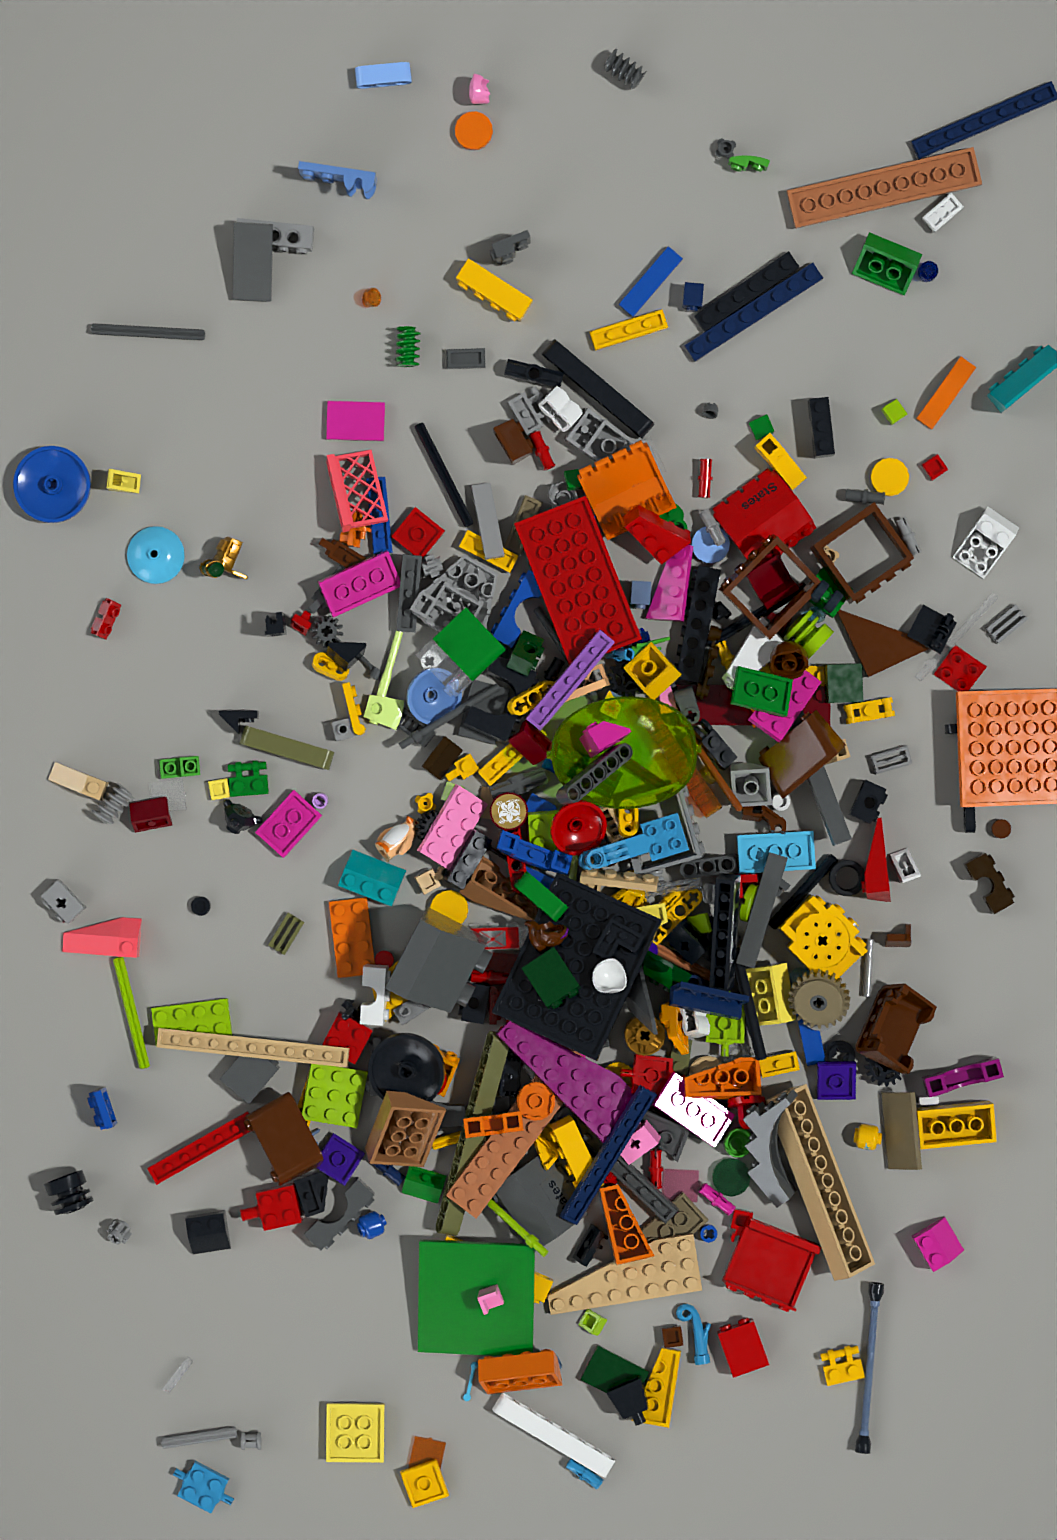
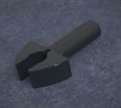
M347 999L341 1005L346 1009L341 1016L343 1020H348L351 1015L356 1019L359 1018L361 1006L354 1008V1000Z

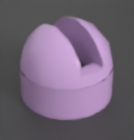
M317 793L312 799L314 807L318 809L324 808L328 804L327 795ZM319 796L320 798H322L323 800H325V803L322 802V801H321L320 799H318L317 797Z

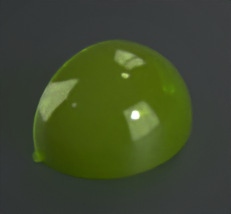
M614 697L588 704L568 716L557 728L552 740V748L550 751H547V759H551L558 780L562 785H565L605 752L603 751L590 758L579 740L583 735L582 731L594 722L599 724L606 721L630 728L632 732L615 745L629 744L633 750L632 757L584 796L582 800L602 807L632 809L660 803L683 789L693 776L696 768L697 754L701 752V745L696 743L695 732L689 720L674 707L644 697Z

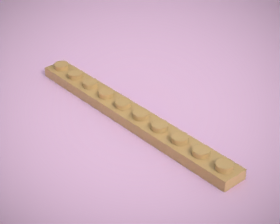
M158 1028L156 1046L158 1048L346 1068L348 1067L350 1048L164 1028Z

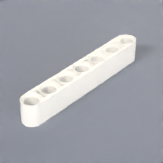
M501 1393L492 1408L499 1416L602 1477L606 1478L616 1461L608 1454L505 1393Z

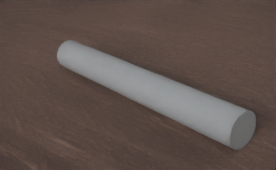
M866 939L867 945L865 948L867 952L865 953L863 996L871 997L874 939Z

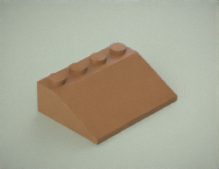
M386 1091L365 1146L369 1164L424 1167L446 1109L406 1092Z

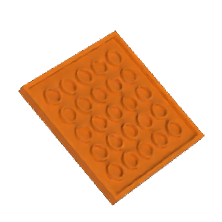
M1057 689L956 692L960 807L1057 804Z

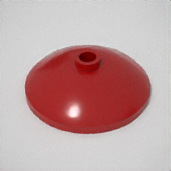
M580 800L576 803L564 805L555 814L551 822L550 834L552 841L563 853L581 855V853L596 848L603 840L607 829L606 817L602 810L590 801Z

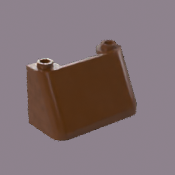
M817 710L811 714L808 711L800 718L802 722L784 736L780 742H777L770 748L766 746L759 752L761 756L758 759L762 766L769 767L770 780L782 799L822 768L846 746Z
M905 983L883 986L877 993L855 1046L856 1051L901 1074H910L914 1066V1059L908 1056L909 1050L920 1024L932 1021L937 1006Z
M290 1092L279 1096L245 1116V1121L243 1122L247 1131H252L256 1134L272 1165L270 1176L274 1183L277 1182L281 1186L322 1164L324 1160L323 1155Z

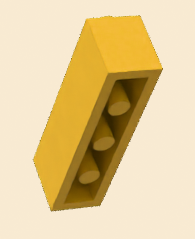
M469 258L456 276L458 286L466 291L469 288L475 292L473 295L481 301L486 299L490 302V306L497 311L503 310L507 313L505 316L514 322L516 320L521 322L533 303L531 298Z
M568 1115L550 1124L549 1126L552 1131L549 1134L554 1143L557 1142L560 1147L557 1149V1152L561 1159L565 1158L567 1162L564 1165L569 1176L573 1175L575 1181L572 1184L576 1189L593 1160L575 1121Z

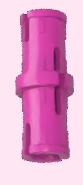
M704 1183L698 1191L711 1202V1205L717 1206L728 1216L736 1208L735 1205L723 1197L721 1192L718 1193L707 1183Z

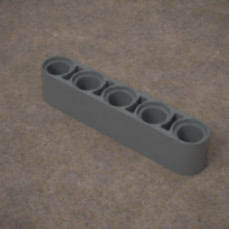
M622 743L607 749L557 791L556 798L558 802L562 805H567L580 801L632 757V747L627 743Z

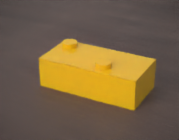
M990 1101L917 1107L920 1149L997 1142L994 1104Z

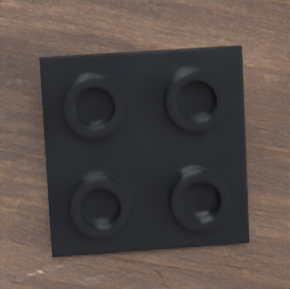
M923 604L907 637L941 654L957 622L954 621L952 614L942 615Z

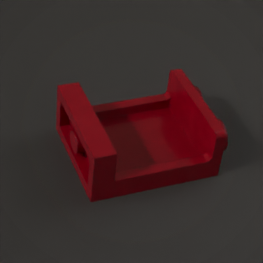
M775 548L746 575L760 603L767 610L799 590L797 583L791 578L785 567L780 552Z

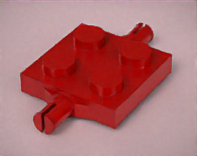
M635 1054L632 1070L621 1068L620 1072L625 1073H620V1076L631 1077V1093L634 1094L638 1086L642 1085L655 1092L658 1096L672 1072H674L673 1058Z

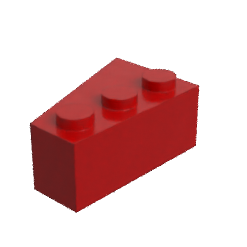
M637 505L624 515V527L661 565L691 543L689 530H683L675 526L673 522L660 518L658 514L640 505Z

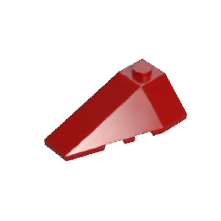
M881 817L877 819L865 870V881H861L862 892L867 894V899L891 902Z

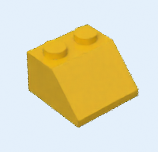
M652 642L623 667L653 701L682 675Z

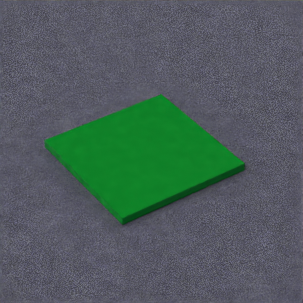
M420 1239L418 1352L502 1356L504 1354L520 1355L526 1351L533 1353L535 1249L530 1248L527 1244ZM497 1284L504 1304L489 1309L488 1314L484 1315L477 1299L479 1290Z

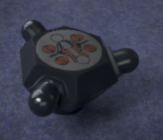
M230 799L224 800L226 828L231 833L239 834L255 824L262 823V817L254 816L249 808L241 804H233Z

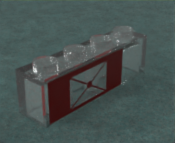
M498 922L487 923L486 927H480L479 923H468V928L489 938L484 948L486 950L521 949L529 933L528 926L518 925V922H506V926H499Z

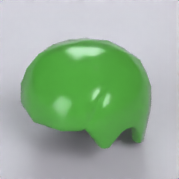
M742 1128L730 1130L724 1138L726 1152L735 1158H742L747 1155L749 1151L745 1145L750 1141L748 1137L751 1133Z

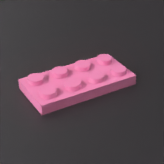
M455 784L417 851L445 869L450 870L488 804Z

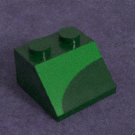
M648 951L643 961V972L646 976L650 977L648 981L657 986L659 984L664 985L662 989L669 993L671 986L679 982L688 983L692 976L689 972L651 951Z

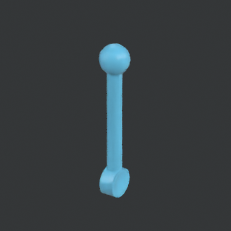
M477 1362L471 1363V1375L467 1391L463 1396L465 1401L471 1399L470 1391L475 1370L478 1368Z

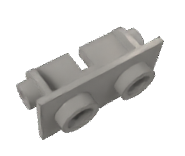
M408 1000L395 1008L393 1012L403 1026L431 1007Z

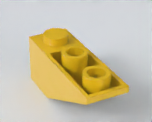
M771 433L754 447L792 491L807 478Z

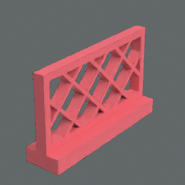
M372 450L338 456L334 454L327 455L326 464L342 533L350 531L351 528L388 522ZM360 457H369L370 462L366 467L357 462ZM347 460L352 465L348 470L340 467L339 461ZM354 466L364 470L359 478L350 473ZM366 472L374 478L371 484L361 480ZM347 476L356 480L352 488L344 484ZM358 483L368 488L363 495L354 490ZM370 490L378 495L375 502L366 498ZM351 493L360 498L356 506L348 501ZM363 500L372 505L367 513L358 508ZM375 507L382 511L383 517L374 518L370 513ZM355 511L365 516L362 521L353 522L352 515Z

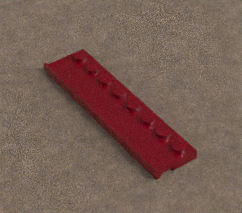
M677 685V690L692 686L696 694L697 685ZM708 685V696L703 697V700H700V697H696L700 718L697 723L691 725H700L699 722L702 719L708 721L710 725H753L748 721L753 713L752 710L730 704L733 690L726 685ZM825 686L817 688L803 708V712L806 714L809 711L811 714L817 710L831 726V703H826ZM677 705V725H690L683 720L680 708ZM690 710L686 717L694 719L696 713H692Z

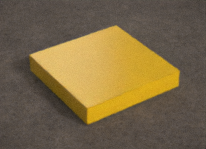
M437 1459L400 1471L412 1508L449 1496Z

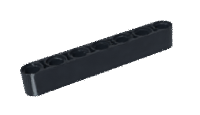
M553 339L542 352V355L561 372H564L569 379L641 439L655 425L651 419L557 340Z

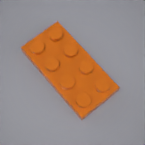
M367 897L329 902L338 978L363 975V966L365 964L375 965Z

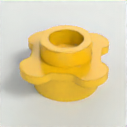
M431 793L415 798L420 814L436 809Z

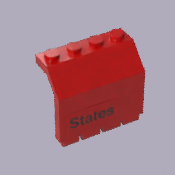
M768 468L757 475L758 482L753 478L742 486L743 493L737 490L727 497V505L722 501L712 508L714 511L713 517L736 544L746 560L749 559L748 555L754 549L757 550L762 545L763 539H766L769 535L774 534L778 536L788 548H791L799 540L809 536L816 529L813 519L798 497L775 470L770 471ZM776 545L774 548L782 555L783 551Z

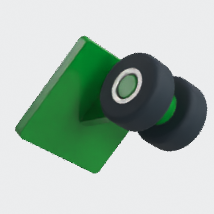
M822 567L816 575L821 582L811 594L812 598L809 602L833 618L846 599Z

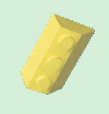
M787 963L746 969L759 1026L782 1024L796 1020V1015L792 1014L794 1008L789 1007L790 1001H788L791 985Z

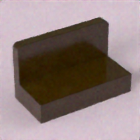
M444 736L422 767L441 780L463 750Z

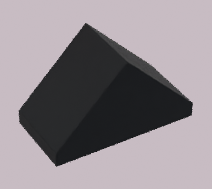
M328 642L326 655L344 671H347L364 655L366 643Z

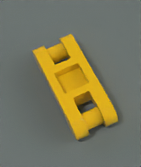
M892 697L843 705L844 711L847 714L846 724L895 716V711H892L891 705L893 703ZM884 704L885 712L879 713L878 705ZM855 709H859L860 716H854Z

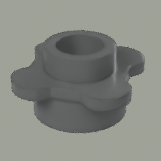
M719 139L717 142L718 150L715 152L716 156L727 157V159L734 157L735 141Z

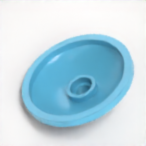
M153 526L139 531L129 543L127 550L129 567L144 582L151 584L168 582L180 572L184 564L185 552L181 540L175 533L164 527ZM152 551L158 552L157 557L153 558L151 556Z

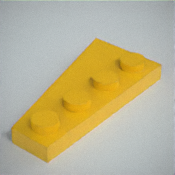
M661 1348L645 1386L649 1405L648 1409L642 1412L646 1420L645 1424L670 1427L681 1350Z

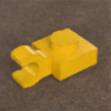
M468 754L453 763L456 769L445 776L449 782L460 775L464 780L480 769L471 754Z

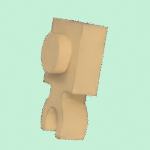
M440 866L437 872L429 869L414 877L423 895L441 886L439 880H443L442 870L445 869L444 867Z

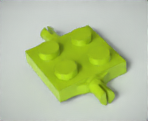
M743 1005L741 1019L739 1020L706 1014L710 1024V1033L706 1036V1043L721 1045V1056L724 1057V1049H726L725 1057H729V1045L734 1043L744 1044L745 1013Z

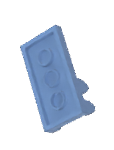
M299 161L298 170L300 176H303L305 180L314 181L317 178L322 179V182L330 184L334 183V181L344 182L346 192L350 197L356 193V189L362 188L366 199H370L375 193L377 185L376 172Z

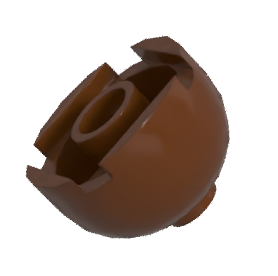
M784 641L779 643L770 655V669L774 675L778 674L785 678L796 679L801 677L806 668L808 669L809 667L807 652L797 642Z

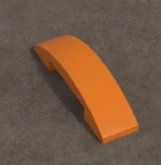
M960 356L916 419L932 430L976 367Z

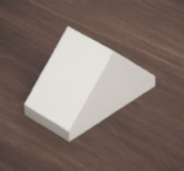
M908 848L890 854L900 883L921 877Z

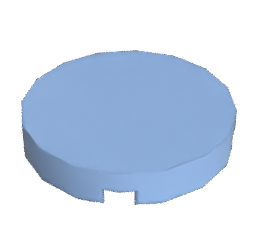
M706 526L700 528L695 533L691 546H693V553L698 560L713 564L725 558L729 551L730 542L728 535L723 529L720 528L726 540L720 546L715 545L710 533L706 532Z

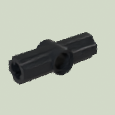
M508 359L504 375L525 380L532 384L537 383L555 388L556 386L561 387L564 372L540 367L537 364H528ZM533 369L538 370L540 374L535 379L529 376V371Z

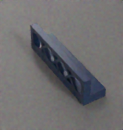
M679 982L670 987L669 1006L739 1020L741 1019L742 1005L749 1002L750 996Z

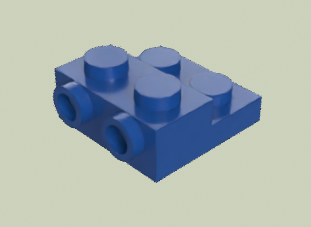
M106 1087L90 1092V1097L87 1100L90 1108H94L96 1115L93 1118L96 1126H100V1129L103 1130L118 1124Z

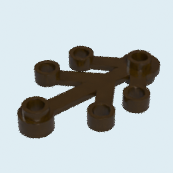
M713 625L710 626L707 639L712 641V644L708 651L703 682H698L695 697H700V700L708 696L709 686L706 684L710 677L713 678L715 666H712L711 662L714 658L717 659L719 647L715 646V641L720 640L722 629H718L717 626Z

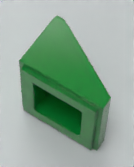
M767 414L749 422L756 440L775 432Z

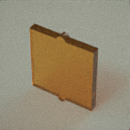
M415 1436L408 1468L437 1459L441 1469L446 1442L433 1440L432 1437L428 1439Z

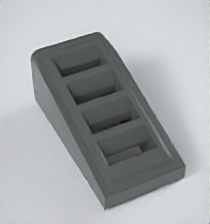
M403 709L398 727L406 734L411 736L410 733L417 730L420 725L422 728L427 726V724L418 721L409 710ZM407 715L410 716L407 722L404 725H402L401 723L404 721ZM415 720V724L411 727L410 730H408L407 728ZM432 731L425 735L423 740L418 743L426 747L436 732Z

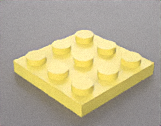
M327 1403L326 1462L384 1463L385 1403Z

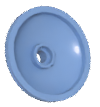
M428 668L421 671L413 678L407 691V704L411 714L418 721L428 725L460 706L462 700V690L459 681L451 672L442 668ZM431 691L432 695L428 697L427 694Z

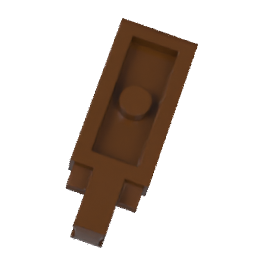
M322 537L319 545L327 549L325 554L345 568H349L367 559L335 539L329 542Z

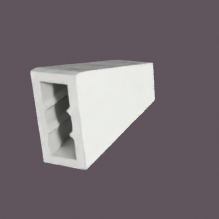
M763 616L759 619L764 626L768 624ZM753 626L722 677L725 685L733 690L736 668L738 666L760 671L770 662V655L773 649L779 643L784 642L782 637L776 633L769 640Z

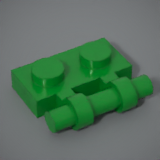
M254 760L252 763L235 762V764H228V772H236V777L229 778L230 797L269 794L268 775H260V770L267 769V763ZM253 770L254 776L243 777L242 771Z

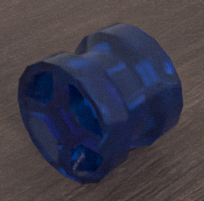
M932 261L922 263L918 269L919 279L924 282L933 281L938 274V266Z

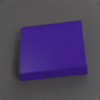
M856 1061L817 1062V1100H856Z
M333 1133L321 1151L324 1160L317 1169L345 1186L364 1157L365 1152Z

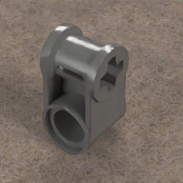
M689 686L674 691L683 720L690 725L697 723L700 718V711L693 687ZM691 710L692 713H696L694 719L686 717L688 711Z

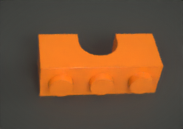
M521 1111L463 1119L465 1139L524 1131Z

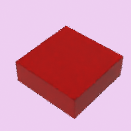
M938 454L921 465L932 481L948 471V468Z

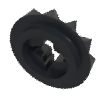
M843 1040L834 1041L829 1044L824 1053L826 1062H841L838 1058L832 1059V1057L837 1055L836 1048H838L841 1053L847 1052L842 1057L843 1062L855 1061L853 1047Z

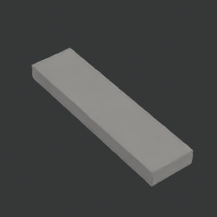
M491 483L472 485L471 490L485 560L504 557V550Z

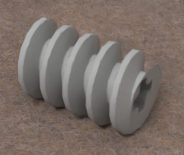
M117 783L119 788L112 787L114 794L107 793L109 800L102 798L104 806L97 804L99 811L92 810V813L106 824H113L112 817H119L116 811L123 813L124 809L121 805L129 806L127 799L134 800L132 794L119 783Z

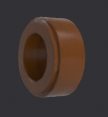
M1003 819L996 820L991 827L992 834L1000 839L1008 837L1011 833L1010 823Z

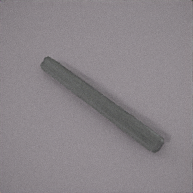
M96 323L91 325V333L96 335L186 340L205 339V330Z

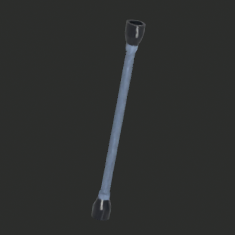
M869 1282L868 1288L871 1320L869 1323V1347H867L868 1357L865 1372L866 1384H864L861 1429L855 1445V1452L861 1454H870L871 1451L868 1418L870 1415L871 1381L873 1379V1359L876 1344L875 1332H877V1310L884 1294V1284L878 1282Z

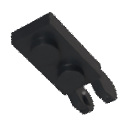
M702 719L699 723L706 731V735L697 727L692 729V733L721 770H726L738 757L709 722Z

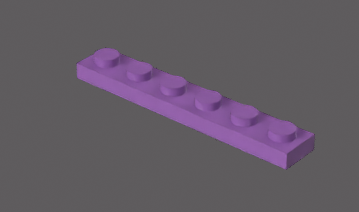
M599 629L527 715L526 719L541 731L615 642Z

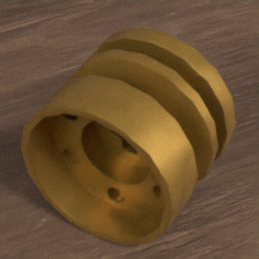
M635 1016L627 1022L624 1030L625 1041L628 1047L636 1054L643 1056L652 1055L663 1046L665 1030L656 1017H654L658 1032L656 1035ZM641 1031H644V1032L649 1031V1032H650V1033L648 1034L649 1039H647V1040H646L645 1038L641 1039L640 1037H641L642 1035H641L640 1032H641Z

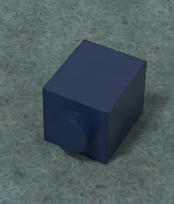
M685 282L682 308H686L688 312H698V309H702L704 284Z

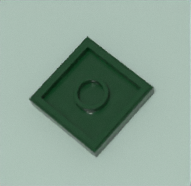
M862 664L824 665L826 703L864 702Z

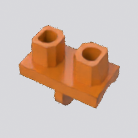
M355 511L352 515L353 522L362 521L363 515ZM366 526L351 528L348 532H341L339 541L348 546L360 548L361 539L365 540L366 533H371L372 529L366 528Z

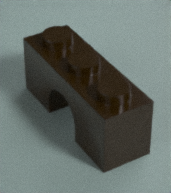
M981 853L964 863V866L973 881L982 877H987L991 881L992 889L990 893L982 898L991 913L996 914L1012 905L1015 896L1011 889H1006L1003 884L1005 879L1000 871L997 872L993 866L995 861L992 856Z

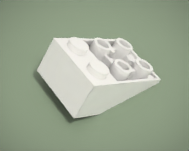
M987 506L952 558L984 579L1014 539L1019 527Z

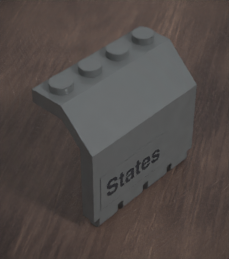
M537 1155L508 1176L492 1197V1200L530 1235L533 1234L537 1237L542 1246H545L575 1225L560 1217L575 1188L572 1184L573 1181L566 1183V1180L570 1177L563 1166H555L559 1162L558 1159L546 1171ZM586 1211L581 1219L588 1215ZM509 1226L510 1232L517 1237L520 1244H526L525 1240Z

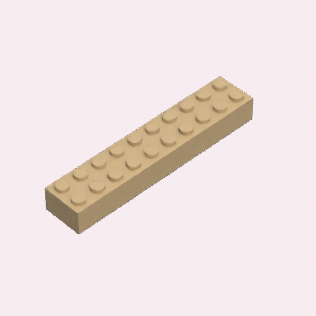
M803 1084L785 1090V1092L789 1093L794 1089L798 1096L783 1112L778 1125V1135L834 1281L848 1279L875 1265L808 1086ZM783 1092L765 1100L768 1104L770 1101L775 1103L777 1101L776 1098Z

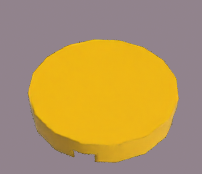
M886 458L875 464L871 471L870 479L873 488L877 492H885V496L891 497L898 495L906 488L909 481V473L903 462L894 458Z
M453 890L437 894L432 900L430 907L460 924L467 918L469 911L468 903L464 896Z

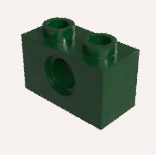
M523 630L507 667L526 676L529 675L531 669L535 671L539 662L536 658H541L545 649L541 647L544 639Z

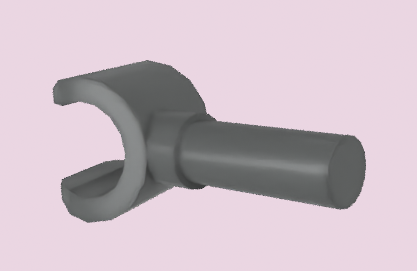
M362 656L360 660L371 669L369 676L378 680L382 674L381 670L373 666Z

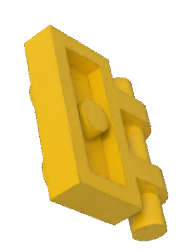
M844 1346V1349L835 1351L831 1349L827 1350L826 1353L820 1354L821 1361L829 1360L830 1365L823 1366L827 1386L865 1378L861 1359L852 1358L853 1354L859 1353L858 1346ZM846 1356L847 1361L836 1363L835 1358Z

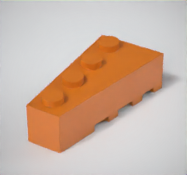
M619 1185L600 1188L599 1194L616 1266L654 1257Z

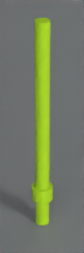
M492 1199L489 1201L487 1206L515 1230L530 1248H534L543 1257L548 1254V1250L539 1243L537 1237L533 1234L530 1235Z

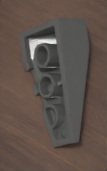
M641 966L625 1002L627 1009L656 1035L658 1034Z

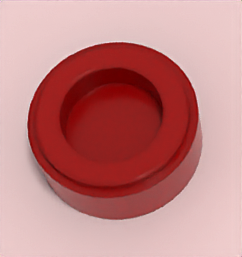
M382 950L375 956L376 965H387L390 968L394 963L392 953L387 950Z

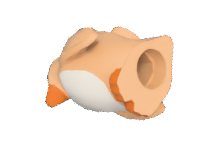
M407 816L404 823L385 829L379 835L378 842L375 845L387 862L398 854H405L411 848L416 836L415 830H418L415 827V824H419L417 820Z

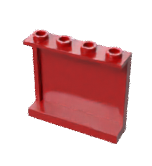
M748 1216L722 1281L726 1284V1288L736 1292L739 1289L744 1291L743 1294L750 1298L757 1296L765 1304L772 1305V1303H775L783 1311L789 1312V1310H793L796 1312L795 1303L816 1254L820 1253L822 1247L818 1243Z

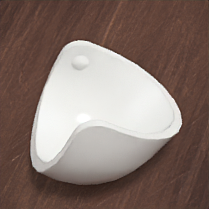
M611 958L597 964L593 971L592 981L595 988L600 992L617 993L626 987L627 977L621 963Z

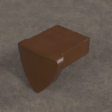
M905 924L904 934H887L885 947H910L911 924Z

